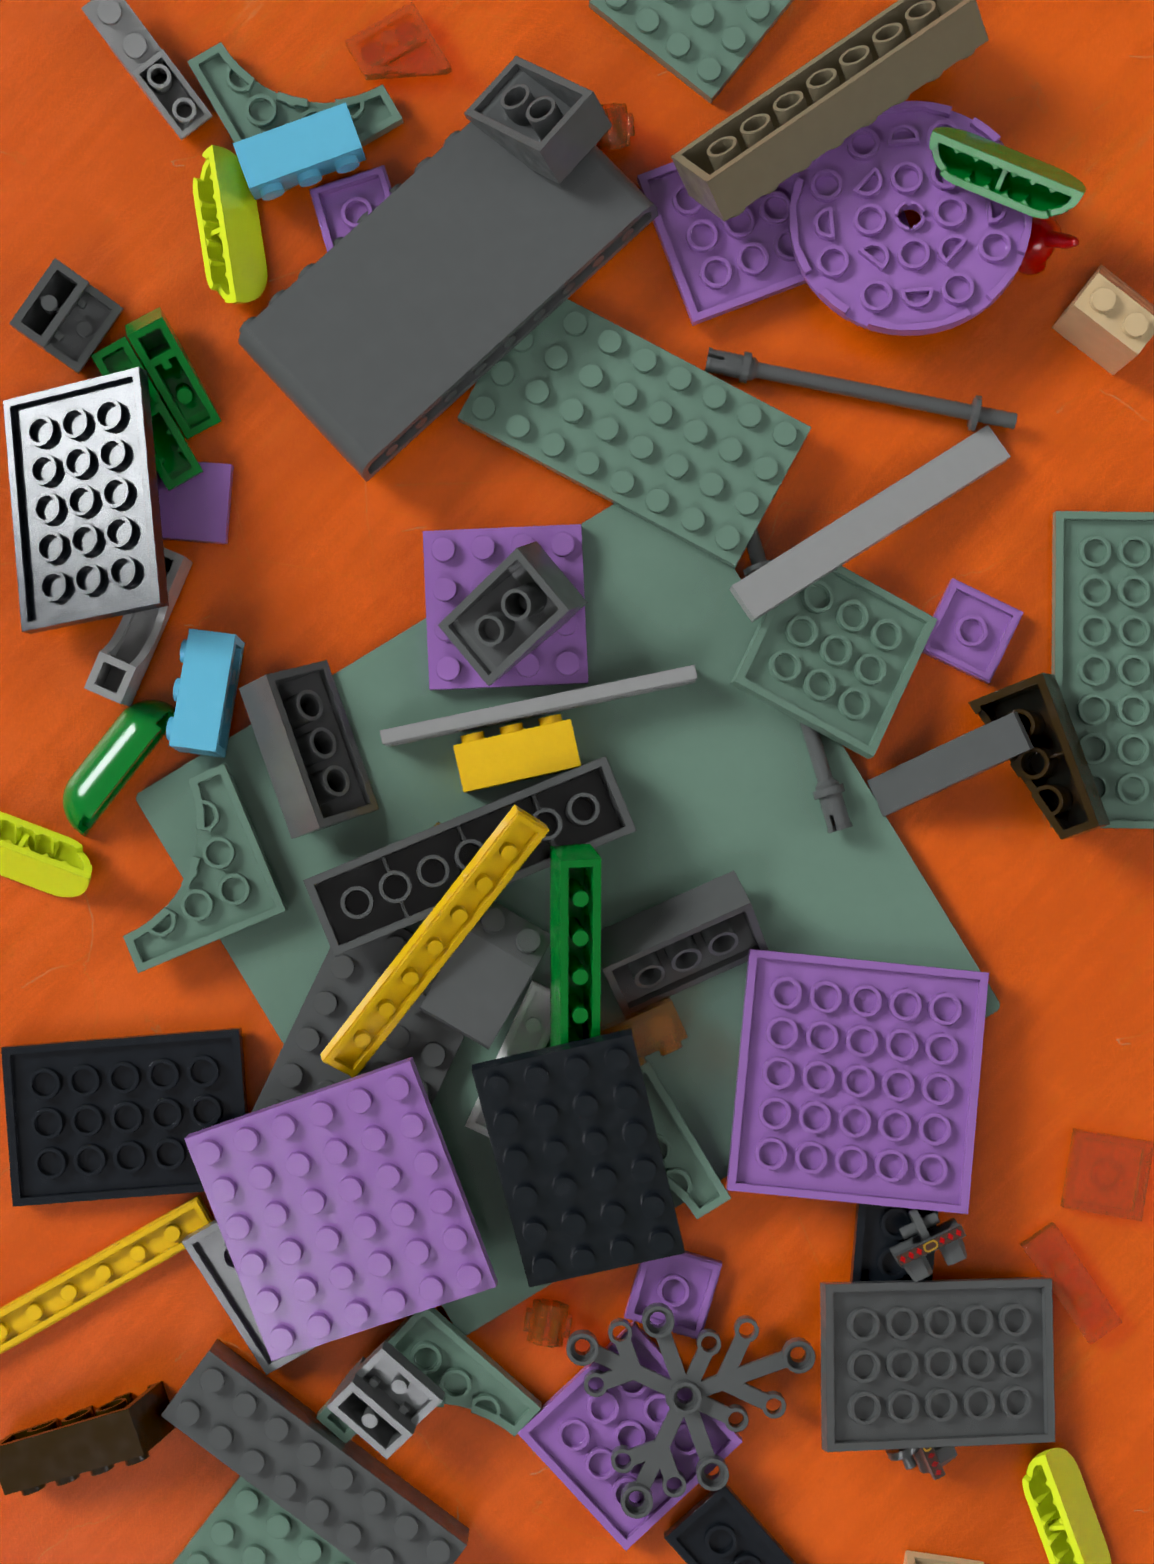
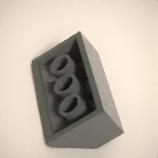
M327 660L266 674L239 688L291 839L379 810Z
M735 871L714 878L707 883L601 930V968L624 1017L747 962L749 949L769 951L752 904Z

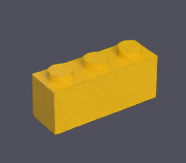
M561 714L539 718V726L524 729L521 722L499 727L501 735L485 738L484 731L460 736L461 744L453 745L463 792L468 793L580 767L581 762L571 719L563 720Z

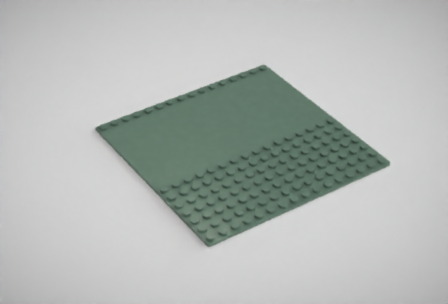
M615 504L581 524L584 596L588 602L585 605L588 684L430 691L427 623L425 618L332 675L379 810L291 839L252 725L229 737L225 758L200 755L145 788L136 797L137 803L184 879L192 856L195 853L198 833L193 794L187 779L219 765H228L288 910L223 937L220 940L283 1044L330 949L303 880L570 771H561L468 793L463 792L453 748V745L461 744L460 736L484 731L485 738L501 735L499 727L521 722L524 729L539 726V718L561 714L563 720L571 719L581 766L606 756L637 830L594 848L601 857V930L707 883L714 878L735 871L752 904L769 951L981 972L886 816H882L878 802L843 745L820 733L832 776L838 780L839 784L843 783L845 791L842 792L853 825L843 830L828 833L819 799L815 800L812 793L816 791L815 787L818 782L800 722L730 684L762 619L760 617L751 622L729 590L733 584L741 580L735 568ZM690 665H695L697 680L693 684L392 747L383 745L380 730ZM550 867L507 884L495 899V902L550 933ZM425 919L404 928L415 933ZM550 944L490 1048L487 1049L464 1036L431 1106L498 1280L497 1286L442 1305L453 1325L465 1335L470 1334L551 1284L548 1283L529 1288L490 1138L465 1126L478 1098L472 1074V1064L496 1059L532 980L550 988ZM747 962L625 1017L601 968L600 1035L632 1028L640 1064L646 1060L649 1061L720 1180H722L728 1174ZM989 984L985 1018L1000 1008V1002ZM550 1038L545 1048L550 1047ZM671 1190L674 1206L676 1208L684 1202L676 1193H674Z

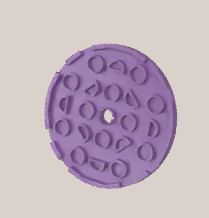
M904 101L880 114L871 125L860 128L847 137L839 147L828 150L812 161L807 169L800 172L794 184L789 211L791 246L796 263L807 284L832 311L855 325L871 331L888 335L920 336L948 330L969 321L991 306L1010 285L1021 266L1031 234L1032 216L948 182L940 175L941 171L936 166L932 151L929 148L931 133L937 127L964 130L1004 146L1000 141L1001 136L978 118L974 117L972 120L960 113L951 111L952 107L927 101ZM905 210H914L920 215L921 221L914 225L913 228H909V226L900 222L898 218L900 213Z

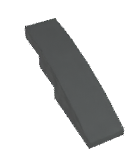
M1016 711L868 780L867 783L884 817L922 799L931 797L962 781L969 780L1034 747Z

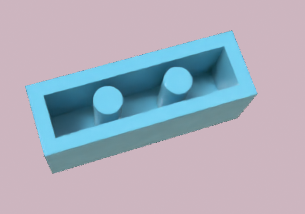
M346 102L232 143L249 190L255 200L260 198L265 201L276 199L285 193V189L296 185L301 187L314 185L322 180L323 175L337 171V173L350 172L360 165L359 162L366 160Z
M189 628L188 638L182 641L180 647V661L183 663L181 678H177L173 686V699L176 701L174 717L171 716L168 719L166 726V738L170 740L169 746L175 750L191 754L226 757L245 642L236 634Z

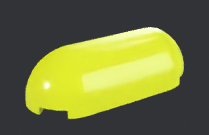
M211 145L202 154L206 160L203 164L200 178L193 179V197L206 279L210 289L217 291L226 303H248L261 296L265 290L268 277L257 200L254 199L249 190L238 157L224 147Z
M0 811L1 876L59 897H76L87 890L92 876V865L87 855L83 852L82 844L68 836Z
M1056 1447L1042 1451L1030 1461L1026 1475L1022 1479V1486L1049 1563L1112 1564L1108 1546L1076 1461L1063 1448Z

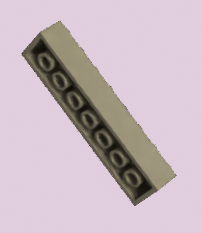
M898 0L672 155L671 158L688 195L724 222L743 213L748 205L761 196L775 191L780 183L793 174L807 169L812 161L828 150L839 147L851 134L862 127L871 125L880 114L892 106L907 100L912 92L927 82L936 80L942 75L944 70L957 61L968 58L975 52L976 48L987 42L989 39L976 0Z

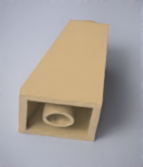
M1100 265L1051 328L1110 374L1114 375L1134 359L1154 335V305L1103 265Z

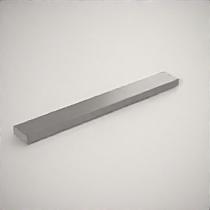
M989 425L733 584L729 590L751 622H754L999 467L1011 456Z
M695 665L384 729L380 730L383 745L392 747L693 684L697 680Z

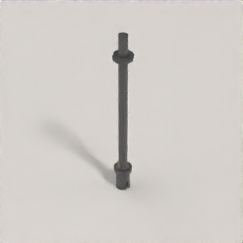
M709 347L705 371L738 378V383L746 384L747 380L752 381L755 378L965 419L967 420L969 431H974L978 422L1014 429L1017 421V413L982 407V396L979 395L974 397L971 404L761 363L758 362L756 357H752V352L745 351L744 355Z
M756 529L747 546L752 565L743 570L745 576L772 561L766 559L758 529ZM800 722L818 782L815 787L816 791L812 793L815 800L819 799L827 825V832L832 833L852 827L853 825L842 792L845 791L843 783L839 784L838 780L832 776L820 733Z

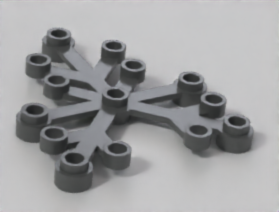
M652 1303L642 1313V1325L645 1332L649 1336L656 1338L670 1376L668 1378L639 1363L631 1340L632 1327L623 1318L614 1319L608 1326L609 1339L616 1345L618 1353L599 1345L596 1336L588 1330L573 1332L567 1340L566 1351L568 1358L574 1364L586 1366L594 1361L611 1369L605 1372L594 1369L585 1375L584 1389L588 1395L600 1397L605 1394L607 1389L634 1380L664 1394L666 1403L669 1406L666 1417L654 1440L632 1448L627 1445H619L611 1453L612 1467L619 1473H627L635 1465L643 1463L636 1481L628 1483L622 1489L620 1499L624 1513L635 1519L643 1518L650 1513L653 1507V1497L650 1488L659 1469L663 1476L662 1487L666 1495L676 1498L685 1492V1476L677 1469L670 1450L672 1441L683 1418H685L699 1457L696 1465V1475L699 1484L709 1491L722 1489L729 1479L728 1467L721 1456L714 1454L700 1412L725 1423L726 1427L732 1432H741L747 1427L748 1415L745 1408L741 1405L732 1404L727 1406L708 1396L724 1391L762 1409L769 1418L781 1417L786 1411V1402L781 1393L777 1391L764 1392L745 1382L784 1368H788L790 1371L798 1374L809 1371L813 1367L816 1358L810 1342L801 1337L791 1338L784 1344L782 1351L740 1365L750 1342L754 1341L759 1334L758 1324L753 1317L749 1315L740 1316L734 1323L735 1336L717 1374L702 1379L712 1356L717 1354L721 1348L719 1334L713 1329H704L698 1334L696 1339L698 1348L687 1372H685L671 1333L674 1328L673 1312L664 1303ZM655 1312H661L665 1315V1320L661 1324H653L650 1321L651 1315ZM748 1322L754 1326L751 1334L743 1335L739 1332V1328L743 1323ZM616 1326L626 1327L628 1330L627 1335L623 1338L615 1337L612 1331ZM707 1336H712L716 1339V1344L713 1348L707 1349L701 1345L702 1340ZM580 1339H585L590 1343V1347L588 1350L581 1352L575 1348V1343ZM802 1347L805 1350L804 1356L800 1359H793L790 1356L792 1349ZM593 1377H599L604 1383L601 1388L592 1389L588 1385L589 1380ZM682 1388H689L692 1391V1395L689 1399L682 1400L677 1396L678 1391ZM776 1398L781 1401L780 1407L774 1411L767 1409V1402L770 1399ZM734 1412H739L743 1415V1420L738 1424H732L728 1420L729 1416ZM626 1453L631 1459L627 1464L620 1465L615 1460L617 1455ZM709 1464H716L719 1467V1471L715 1475H707L704 1472L705 1467ZM676 1477L682 1482L680 1487L677 1489L669 1488L667 1481L670 1478ZM639 1491L644 1495L642 1501L634 1503L629 1499V1496L632 1492Z

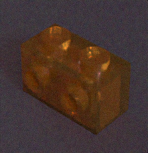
M670 996L600 1027V1035L632 1028L640 1066L646 1063L645 1056L659 1051L661 1056L672 1053L683 1047L681 1040L688 1038Z

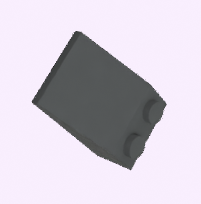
M518 56L514 57L464 112L469 121L530 169L558 184L572 172L612 127L609 118L593 91Z
M536 541L516 548L438 626L483 681L490 686L558 631L588 602Z
M494 901L444 964L419 1009L489 1049L550 944V933Z

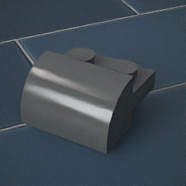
M54 258L9 324L41 349L80 374L91 358V355L96 351L124 309L90 285L87 280Z
M385 1340L367 1358L362 1357L349 1371L331 1396L327 1408L384 1458L388 1459L413 1435L416 1426L443 1401L445 1391Z

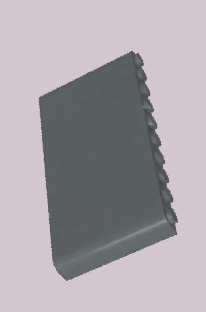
M470 122L461 131L457 130L450 134L445 140L443 147L434 156L423 159L415 168L414 174L403 184L400 183L389 190L392 194L369 215L368 211L365 212L358 219L357 223L359 224L344 238L339 237L333 241L334 247L321 259L303 268L298 275V279L288 289L277 292L271 298L269 306L257 317L254 316L246 320L239 330L238 343L366 482L369 481L658 216L657 206L596 145L572 172L558 184L534 172Z

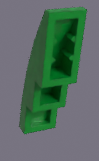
M125 336L91 355L102 376L136 367L144 369ZM148 375L156 471L168 491H171L204 471Z

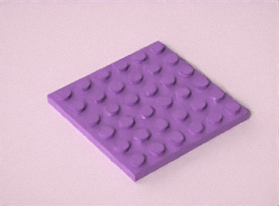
M749 949L726 1189L729 1191L968 1214L989 973Z
M413 1057L196 1131L184 1138L271 1361L497 1286V1277Z

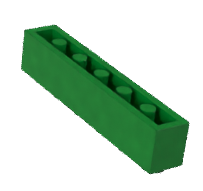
M591 844L550 846L551 1047L600 1036L601 857Z

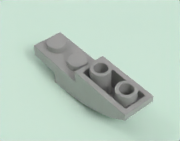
M91 0L81 8L106 41L111 51L181 140L213 117L125 0Z

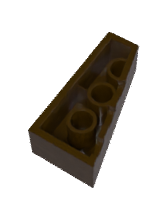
M1041 673L968 702L985 725L1012 712H1018L1034 748L1010 759V765L1017 776L1021 777L1032 793L1031 796L1061 840L1073 838L1110 825L1054 674Z
M160 1381L149 1385L148 1389L136 1399H133L129 1392L115 1397L114 1401L100 1406L95 1412L93 1406L78 1410L61 1420L62 1425L55 1418L5 1437L0 1441V1483L4 1495L21 1491L23 1496L30 1495L43 1489L46 1483L55 1481L57 1486H61L76 1480L84 1472L90 1471L91 1476H96L112 1469L115 1463L125 1461L126 1466H130L147 1459L150 1456L148 1451L176 1428L161 1416L170 1403L163 1382Z

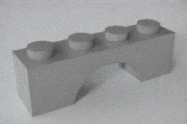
M164 548L169 606L123 615L113 637L99 651L84 689L127 706L132 705L193 564L191 560Z

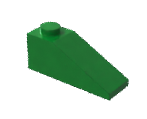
M159 307L125 325L128 339L186 439L221 422L220 416L161 308Z

